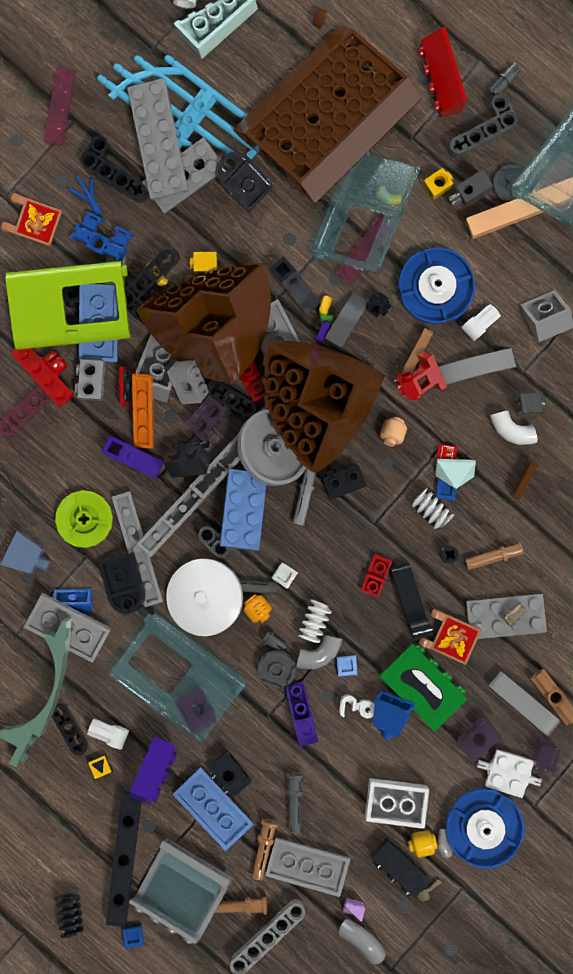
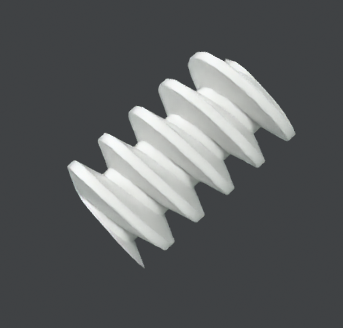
M426 488L414 500L412 507L419 506L417 512L424 511L423 518L429 516L428 523L435 522L434 529L442 528L453 518L454 514L447 516L449 509L442 510L443 503L436 505L438 498L431 499L433 493L425 494Z
M311 599L310 602L314 606H308L307 608L311 611V614L304 615L309 620L302 621L306 628H299L303 635L297 636L320 643L321 640L317 635H323L320 628H326L322 621H329L325 614H331L332 611L328 608V605Z

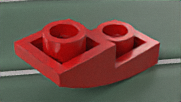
M252 361L239 377L256 404L264 399L266 391L265 384H262L261 374Z
M374 553L360 591L378 598L393 560Z

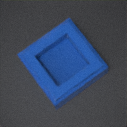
M438 479L435 498L455 501L456 489L443 480Z
M142 924L122 928L125 948L144 946Z

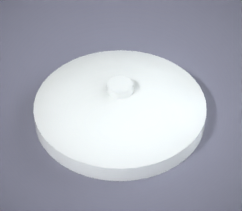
M197 559L184 564L173 574L167 588V606L173 620L183 630L198 636H211L226 630L236 621L243 604V591L238 577L227 565L214 559Z

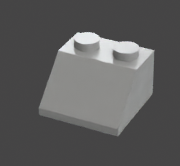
M555 290L520 304L528 326L538 342L573 328L571 309Z

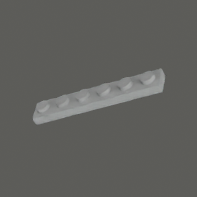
M131 491L113 496L112 500L128 554L135 553L145 588L144 607L164 602L151 558L136 545L143 538L144 534Z

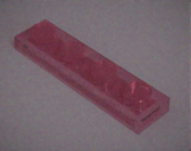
M381 213L336 272V275L349 285H352L397 224Z

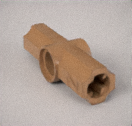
M544 669L535 673L530 679L544 696L546 702L550 704L566 726L573 723V706L566 699L564 693L557 687ZM554 692L559 694L556 702L551 701V695Z

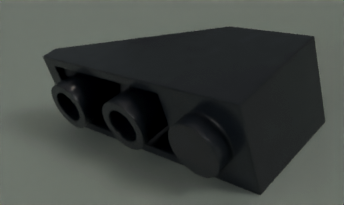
M284 256L269 268V273L306 316L321 304L300 274Z

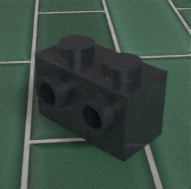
M353 463L343 466L342 471L336 473V470L325 473L326 477L322 478L330 500L367 486L359 464L354 466Z

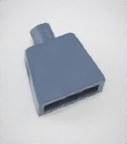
M16 531L0 565L31 574L35 572L36 567L47 571L51 561L42 557L45 551L42 546L24 533Z

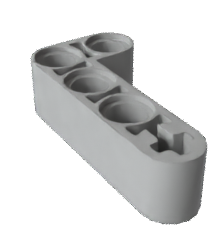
M500 671L488 685L547 737L560 724L559 719L503 672Z

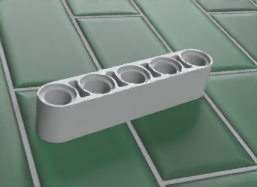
M291 900L232 956L230 969L233 974H245L303 919L305 906L301 900ZM298 906L301 908V912L294 914L291 912V909ZM279 920H285L287 922V925L285 927H279L277 925V922ZM269 933L273 938L267 941L262 936ZM251 947H256L259 951L256 954H251L248 950ZM240 960L244 962V966L237 967L234 963Z

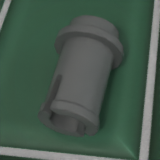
M267 631L262 638L264 645L267 644L274 650L283 651L282 648L285 649L287 646L286 643L274 635V632Z

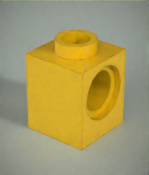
M442 168L426 178L422 186L433 201L452 188L454 184L452 182L453 177ZM441 180L443 181L444 186L438 187L435 185L434 181Z
M193 252V258H190V269H194L195 275H204L203 271L217 268V252Z

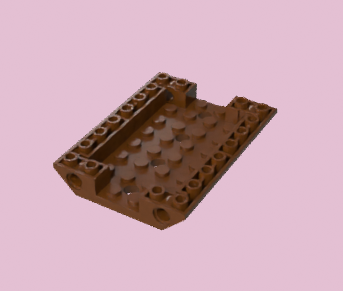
M338 26L233 131L259 155L264 153L287 174V180L313 204H316L421 100V97L410 79L355 30ZM364 64H369L372 66V69L364 71L361 67ZM342 90L345 92V95L337 97L335 92ZM315 116L319 120L317 123L311 124L308 122V119ZM283 143H290L292 147L289 150H283L281 145Z

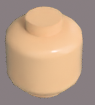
M390 417V419H386L383 422L380 437L384 440V444L394 447L403 443L407 432L404 420L398 417Z

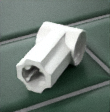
M489 304L461 328L474 342L501 315L494 306Z
M93 719L87 735L105 741L107 745L113 748L122 749L129 730L118 725L112 726Z

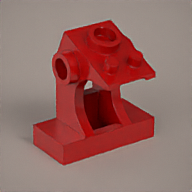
M421 352L417 355L421 364L415 372L408 371L402 375L396 374L397 379L394 381L396 384L400 383L397 385L401 396L406 395L408 401L419 399L431 387L441 391L447 387L432 354ZM425 376L426 380L419 385L417 380Z

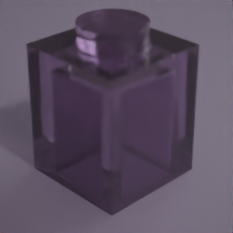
M538 741L533 758V765L537 767L536 770L546 774L548 771L554 772L560 749Z

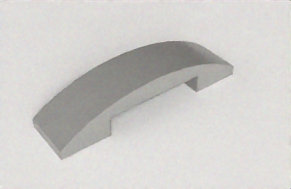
M505 349L443 365L439 369L448 385L488 373L514 368L516 364L512 349Z

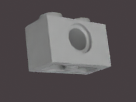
M195 360L175 362L167 372L181 404L201 403L209 393Z

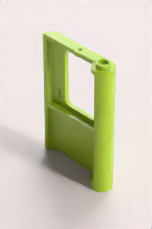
M122 261L6 273V287L16 350L130 339L124 276H128L127 265H123ZM105 282L115 283L119 319L117 321L68 325L66 323L63 287Z

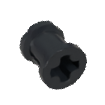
M452 546L443 547L440 551V559L445 563H454L459 558L458 550ZM452 550L451 555L453 556V558L446 559L447 555L445 552Z

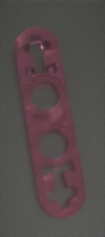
M40 386L36 388L0 422V434L6 437L15 435L52 399L46 393L44 396L47 399L44 400L38 393L41 391L44 394L45 391ZM39 397L41 404L38 407H32V398ZM19 410L26 411L27 416L24 420H18L17 412ZM13 417L14 421L19 423V425L13 424L10 427L11 432H4V425H10L13 422L10 418Z

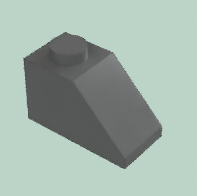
M524 393L514 398L517 417L543 412V408H545L544 398L540 397V393Z

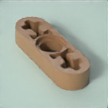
M424 328L401 375L408 371L413 372L419 361L417 355L425 350L433 331Z

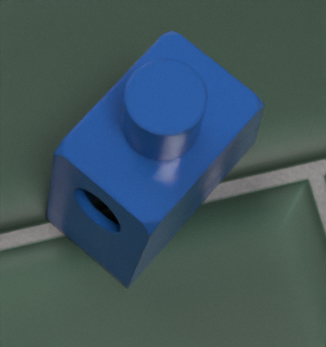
M381 691L374 702L373 721L374 727L382 730L381 737L390 740L393 735L399 736L416 704Z

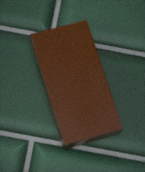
M533 462L527 464L511 497L516 500L521 498L538 467L537 464Z

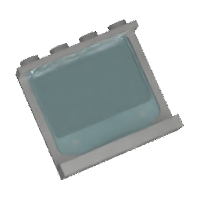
M167 838L162 841L159 847L161 850L137 894L129 903L133 905V909L137 912H144L149 915L152 921L164 924L168 931L172 933L177 932L182 935L184 941L196 944L206 930L233 877Z

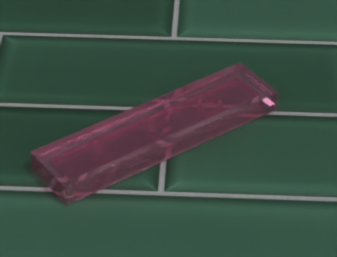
M58 67L56 69L44 137L45 143L64 146L76 78L75 70Z

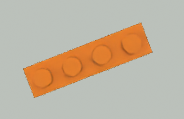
M133 374L134 447L153 449V375Z

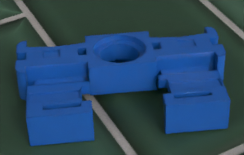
M88 211L82 222L83 226L76 224V232H72L71 239L74 241L79 239L86 243V247L103 256L107 254L115 258V262L123 261L128 251L125 247L130 237L134 238L135 235L118 226L115 229L116 234L114 238L111 237L112 240L97 233V225L101 222L105 223L106 220ZM98 239H102L103 245L97 249L95 242Z

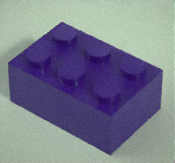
M156 737L153 738L130 790L129 797L151 806L152 801L157 802L162 790L158 787L160 783H165L169 774V770L166 769L168 765H173L177 752L174 751L175 745Z

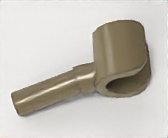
M440 879L427 886L418 896L419 900L424 902L430 899L428 892L442 883Z

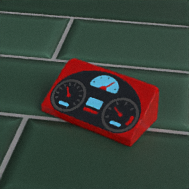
M119 368L120 405L122 407H133L131 386L132 376L136 372L133 368Z

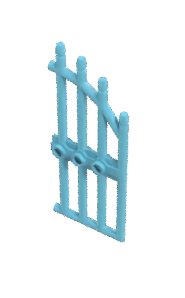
M136 55L134 61L145 70L135 74L123 69L120 64L116 63L113 68L126 78L118 86L107 80L106 77L98 76L97 80L111 91L108 94L110 99L114 100L118 96L130 106L129 95L124 92L131 84H143L141 80L151 76L158 80L164 78L167 87L190 103L184 112H181L171 104L172 113L178 118L175 127L180 148L184 146L188 149L193 145L187 139L195 131L224 154L234 152L199 125L203 118L207 116L250 150L246 155L251 160L257 153L233 131L234 127L210 109L218 101L241 120L247 114L169 55H166L164 60L169 65H172V67H153L150 63L144 61L142 57ZM165 75H184L201 90L194 98Z

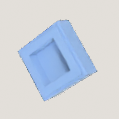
M356 655L337 657L338 676L357 675Z

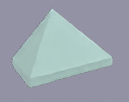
M437 459L435 475L457 489L474 477L476 460Z

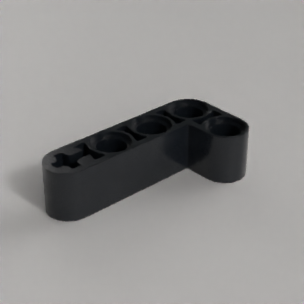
M95 136L80 158L84 170L134 202H145L148 197L145 185L106 161L105 159L110 152L109 144L105 137ZM98 144H105V147L102 150L96 149V146ZM89 159L95 160L92 166L86 165ZM105 169L111 170L108 176L102 175ZM126 179L127 183L124 186H119L118 181ZM134 190H136V191H138V192L141 190V191H142V194L138 193V194L136 195Z
M170 248L161 251L125 288L127 310L136 320L142 321L136 309L147 301L145 296L178 264L180 254L176 249ZM168 254H171V261L163 264L162 262L168 258ZM154 266L158 267L160 271L158 276L153 273ZM141 279L146 282L145 289L140 286ZM128 292L133 295L132 302L127 299Z
M406 562L390 567L412 639L415 641L433 635L410 563Z

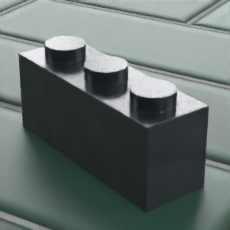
M387 837L371 854L372 863L379 870L383 868L388 873L386 876L393 883L398 882L402 886L401 890L409 897L412 895L414 898H417L431 882L430 877Z

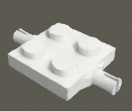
M496 749L490 763L478 760L477 768L487 770L485 787L523 798L529 783L539 787L542 783L541 778L531 776L534 764L532 759Z

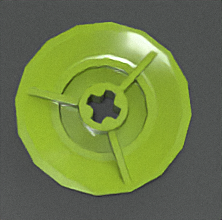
M82 490L71 493L62 500L56 511L55 522L59 534L66 542L76 547L87 548L99 544L107 537L112 528L113 516L109 504L102 496L95 492ZM83 514L90 518L89 521H86L85 525L84 522L80 521Z

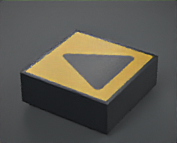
M106 754L87 762L94 780L113 772Z

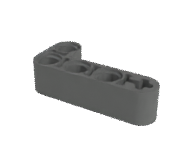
M497 94L493 97L489 105L492 119L451 140L448 147L450 157L453 159L461 158L510 133L514 129L518 118L505 95ZM494 103H501L503 108H497ZM503 119H509L512 125H506ZM486 128H493L495 130V133H488ZM475 136L479 141L474 143L469 137ZM456 145V147H460V146H462V147H461V149H460V151H459L458 148L454 149V146Z

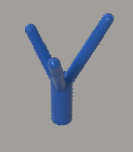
M77 176L76 178L86 196L71 188L68 191L87 201L95 215L100 214L102 210L94 198V179H90L89 193L80 176Z

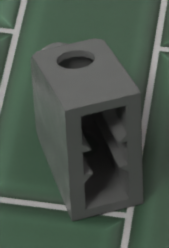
M482 169L457 185V193L450 196L449 200L453 207L463 202L467 207L492 193L493 185ZM471 190L472 193L467 195L465 191Z

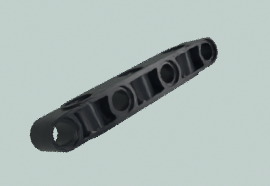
M123 791L121 796L106 925L126 927L142 803L129 797L130 791ZM131 816L134 819V823L127 824L124 817ZM126 855L129 858V862H121L119 856ZM121 894L124 897V901H117L115 895Z

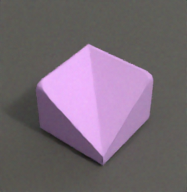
M345 898L342 911L343 913L356 916L362 922L365 905L364 902Z

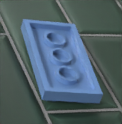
M95 283L80 285L79 324L117 321L119 319L115 284ZM118 340L80 343L79 360L118 362Z
M228 470L220 546L259 551L266 484L254 479L247 471Z
M202 767L193 773L172 794L225 851L254 825V822L223 792L221 787Z

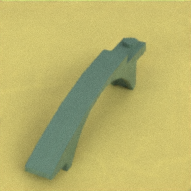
M69 617L62 620L57 632L51 631L45 637L55 664L54 688L48 703L34 719L15 726H5L3 730H0V738L17 747L9 762L15 768L20 763H25L29 756L27 752L29 746L32 747L37 737L45 733L57 705L67 668L71 638V618Z

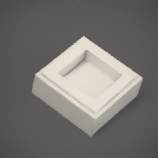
M282 562L272 576V579L288 589L298 572Z

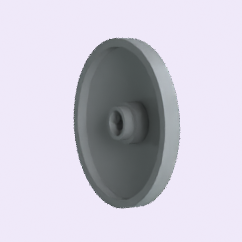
M266 409L249 417L241 427L237 443L238 454L244 468L254 479L266 485L281 486L293 482L300 477L306 467L296 459L297 456L291 449L287 450L285 447L286 443L281 435L276 433L271 421H273L270 410Z

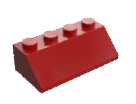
M442 27L423 38L418 47L420 59L423 58L425 64L423 65L425 77L428 76L430 81L428 83L430 94H434V108L436 113L439 112L440 118L462 112L467 101L446 27Z

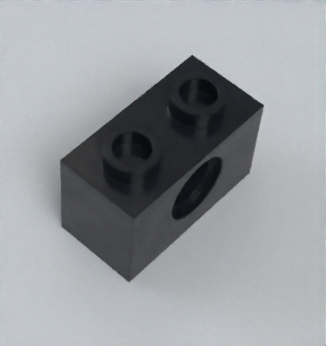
M228 750L209 764V774L215 781L217 779L222 784L221 789L227 796L230 794L233 798L251 784L250 777ZM227 770L232 771L234 777L226 779L223 773Z

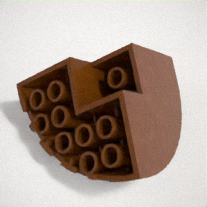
M244 263V267H235L232 264L220 270L217 267L203 271L204 275L193 278L192 275L179 281L180 285L165 288V293L159 297L152 296L140 305L136 311L150 334L174 359L179 362L195 360L203 377L232 384L256 357L267 331L270 317L271 291L264 263Z
M271 341L267 343L264 354L265 377L262 378V384H265V404L267 410H270L273 418L271 422L276 433L280 434L283 438L287 450L291 449L297 456L296 459L304 467L316 473L330 464L347 447L361 428L376 400L385 374L355 358L325 347L297 341Z

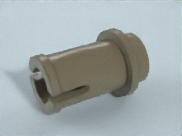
M518 602L508 613H504L502 619L509 626L515 625L516 621L528 610L521 602Z

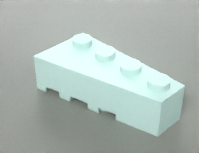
M219 0L213 4L209 3L201 11L193 12L188 15V18L182 21L178 20L173 24L177 34L203 59L258 8L256 0Z

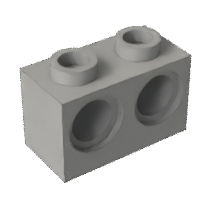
M80 359V364H77L76 375L79 376V383L75 384V395H78L77 398L80 400L103 401L106 368L104 361ZM94 366L95 373L90 376L87 375L86 369ZM93 385V393L85 394V387Z

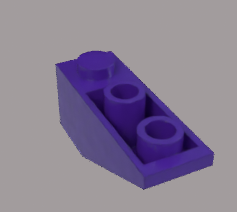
M109 436L102 451L103 454L154 479L157 478L163 466V461L113 436Z
M304 681L286 685L300 747L319 742Z

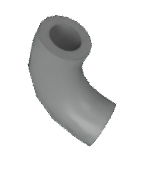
M324 634L318 648L314 650L300 649L296 668L317 669L327 665L336 657L342 643V638Z
M346 919L341 924L339 936L357 947L371 964H379L385 959L386 952L383 946L370 932L350 919Z

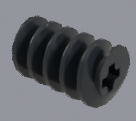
M67 893L56 896L55 899H61V902L57 903L56 907H62V910L57 911V914L63 915L62 918L58 919V922L64 923L63 926L59 927V930L65 931V933L60 935V938H70L84 931V927L81 925L83 919L80 918L82 911L78 910L81 908V903L77 902L80 900V895Z

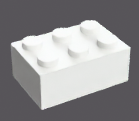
M369 778L365 810L366 821L425 829L429 796L428 786Z

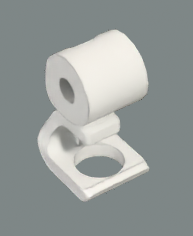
M350 694L342 696L339 709L342 717H345V702H350L352 711L358 710L364 718H372L374 716V703L372 701L362 699L357 703L355 697Z

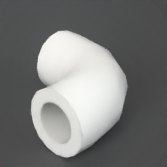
M509 411L490 415L497 433L506 441L517 445L537 443L536 430L532 424L527 426L515 424L510 417Z

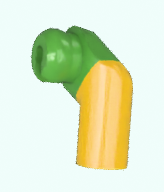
M323 296L319 307V314L322 324L325 321L331 325L333 316L328 315V310L332 298L329 296Z

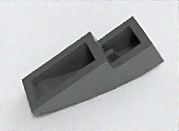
M353 292L326 335L325 341L341 350L365 311L368 300Z

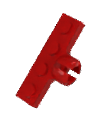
M32 348L14 349L10 353L60 408L74 396L59 378L60 374L67 368V365L55 351H50L45 357H39Z

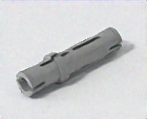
M307 468L304 472L302 484L299 485L301 489L292 522L303 526L305 525L311 493L315 488L313 484L316 473Z

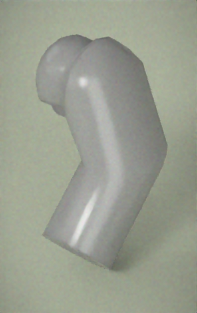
M439 829L438 851L443 858H450L453 854V849L448 842L446 829Z

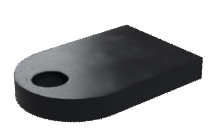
M227 153L217 164L216 176L219 183L248 213L275 186L260 168L243 153ZM227 159L233 161V168L231 170H227L224 166Z
M132 552L98 562L107 597L113 609L122 614L138 611L144 604L146 594L135 553ZM127 599L132 601L131 609L126 606Z

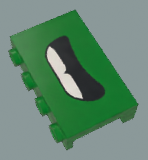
M410 643L409 647L386 670H383L379 676L400 698L416 704L413 711L435 732L467 700L464 696L466 691L460 685L455 687L450 682L453 678L446 671L441 673L437 669L439 664L432 657L427 659L423 655L425 650L418 643L415 646Z

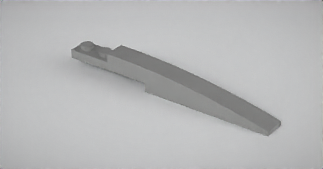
M266 405L260 411L266 410ZM239 434L212 461L206 475H199L184 494L136 544L150 558L226 478L228 470L234 469L241 461L237 444Z

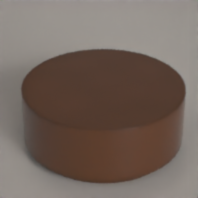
M322 8L317 10L313 21L314 27L319 29L323 27L327 10Z

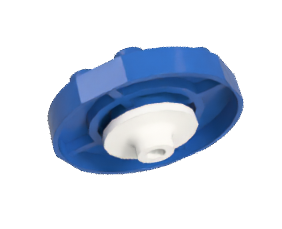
M435 247L416 253L406 262L399 277L398 290L403 307L413 318L426 324L438 325L456 320L467 310L474 297L475 281L470 265L461 255L447 248Z
M477 788L462 794L456 799L446 817L445 829L451 848L459 858L478 868H494L505 864L514 857L524 838V821L520 810L510 798L494 789Z

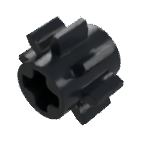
M374 293L366 303L368 305V312L375 315V317H378L380 314L384 317L392 306L389 304V297L382 293L378 296Z

